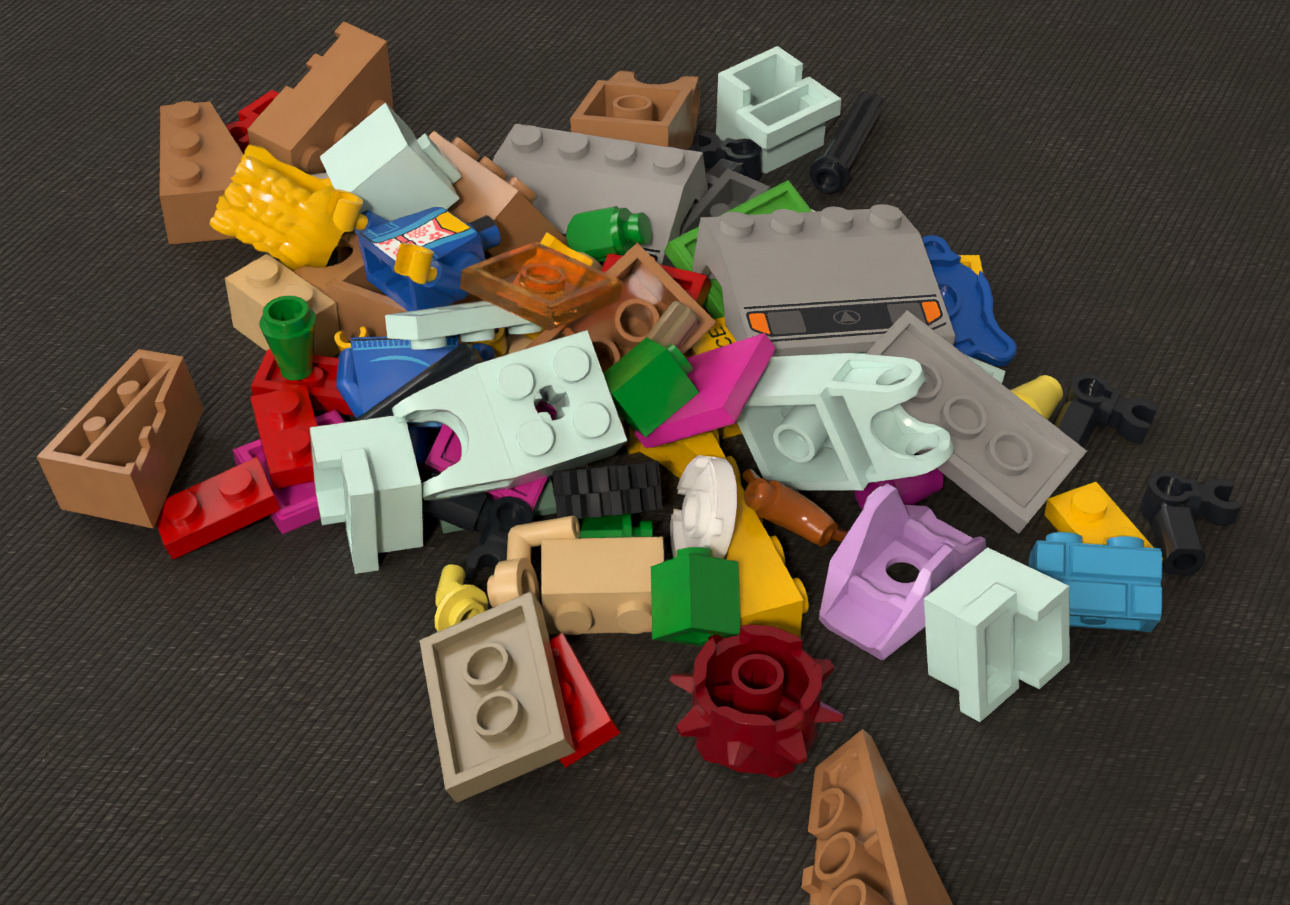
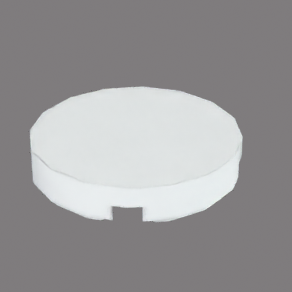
M698 455L686 466L677 486V494L685 495L682 510L674 509L673 514H671L670 544L673 558H675V552L679 549L703 547L711 549L713 557L724 559L734 531L737 510L735 475L733 467L726 458Z

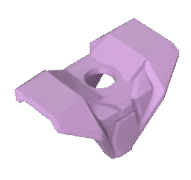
M889 484L883 487L880 486L867 497L862 512L830 560L819 620L830 631L876 658L884 660L925 627L924 598L986 549V540L981 536L972 538L937 519L932 510L927 506L904 505L897 488ZM904 562L915 566L920 573L916 581L900 583L891 579L886 569L894 563Z

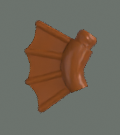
M747 469L743 472V479L749 484L744 494L745 503L749 508L756 510L758 516L819 546H825L831 539L842 543L848 534V531L840 527L829 514L799 492L775 480L767 482L765 479L760 478L752 469Z

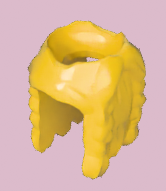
M248 145L245 149V154L240 159L242 162L238 164L235 170L236 175L231 177L233 182L225 189L224 195L219 196L218 204L216 205L217 210L209 224L214 230L224 235L236 237L242 243L253 245L256 250L267 252L272 257L278 258L281 264L291 271L304 266L326 267L333 250L345 232L339 230L333 223L332 218L326 214V207L334 190L330 178L320 179L309 175L296 167L277 160L261 146Z

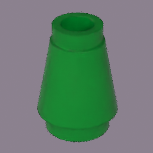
M281 296L268 302L263 309V315L259 322L260 329L280 368L281 375L288 380H302L310 376L314 370L316 316L314 311L308 307L306 301L297 296Z

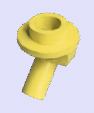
M447 565L441 573L436 591L437 611L435 614V628L437 632L488 610V599L485 592L475 585L464 584L466 573L458 565Z

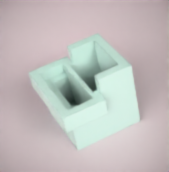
M778 46L718 73L716 135L719 136L721 141H724L726 138L734 140L746 138L761 146L762 170L765 174L823 146L826 121L840 115L841 98L811 77L802 79L803 63Z
M386 103L320 156L334 189L351 192L363 200L360 214L369 210L389 221H393L432 207L448 209L460 199L453 187V184L462 177L457 166L426 134L416 139L408 125Z
M395 416L310 427L315 492L321 523L326 525L345 522L355 574L379 570L378 553L423 547L422 484L407 422L397 423Z
M988 547L924 598L928 675L958 690L960 712L979 722L1019 689V679L1040 689L1070 663L1069 586Z

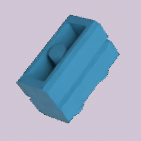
M1069 532L1051 533L1046 535V541H1036L1030 553L1029 567L1069 586L1070 627L1151 632L1160 622L1162 615L1161 548H1145L1142 539L1130 536L1109 538L1107 545L1085 544L1081 535Z

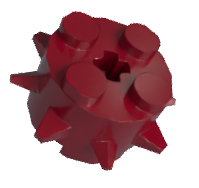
M748 624L740 626V635L728 638L721 637L720 635L710 636L695 658L694 673L672 674L670 677V682L692 694V709L677 724L676 730L681 737H695L696 749L703 759L708 762L718 763L737 772L766 774L773 778H780L793 772L796 764L799 765L807 761V753L817 738L818 723L842 722L843 713L820 701L822 683L834 671V665L830 660L813 659L802 649L803 641L797 635L774 626Z

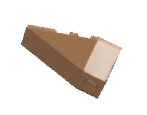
M636 243L564 311V318L553 321L525 349L588 330L599 364L604 373L644 340L674 301L685 304L699 318L698 324L679 348L683 355L716 324V321Z
M862 729L815 767L808 832L817 838L814 865L803 869L801 886L803 890L810 894L809 905H953L871 735Z

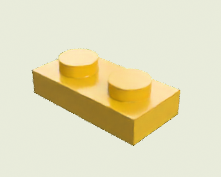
M1097 482L1047 499L1044 515L1058 532L1079 534L1083 537V543L1107 545V540L1112 537H1137L1144 541L1145 548H1154Z

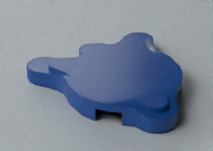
M935 235L922 237L955 333L953 346L964 355L982 359L994 366H1006L1011 363L1015 357L1017 346L1014 340L1002 331L995 321L993 313L994 299L989 282L983 273L979 271L977 275L969 267L960 263L961 256L954 253L943 238Z

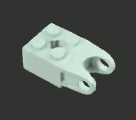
M588 330L476 364L412 394L392 408L397 423L439 422L451 428L460 440L462 449L460 461L448 467L440 475L422 483V497L424 500L429 501L504 488L508 490L553 475L554 471L569 470L612 456L627 442ZM540 401L547 402L554 407L557 412L554 420L551 419L548 412H537L535 408Z
M857 353L771 357L737 419L738 426L763 479L767 482L778 481L793 490H864L867 484L871 482L926 474L946 462L955 449L948 431L935 424L924 423L913 418L901 406L900 403L916 396L921 385L927 382L921 364L914 359ZM932 449L927 453L914 455L920 450Z

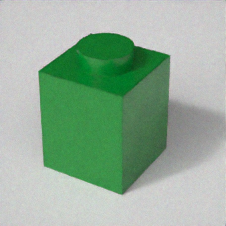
M648 337L603 373L616 411L628 426L645 438L699 393L687 376L693 371V368L681 351L673 344H669L665 348Z
M688 547L677 550L675 558L651 566L652 640L703 647L708 641V637L713 635H720L724 638L740 635L738 562L713 557V551L708 548Z

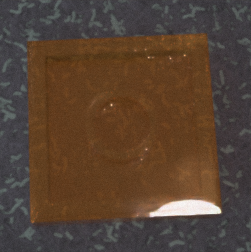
M536 241L466 267L461 272L460 289L549 331L620 301L623 282L620 279Z

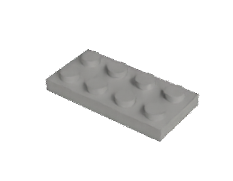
M908 310L866 353L869 355L910 358L921 364L927 382L921 385L916 396L900 403L901 406L913 418L924 423L935 424L949 432L955 449L947 461L937 467V469L1018 534L1087 452V450ZM932 449L920 450L917 453L921 455L931 451Z

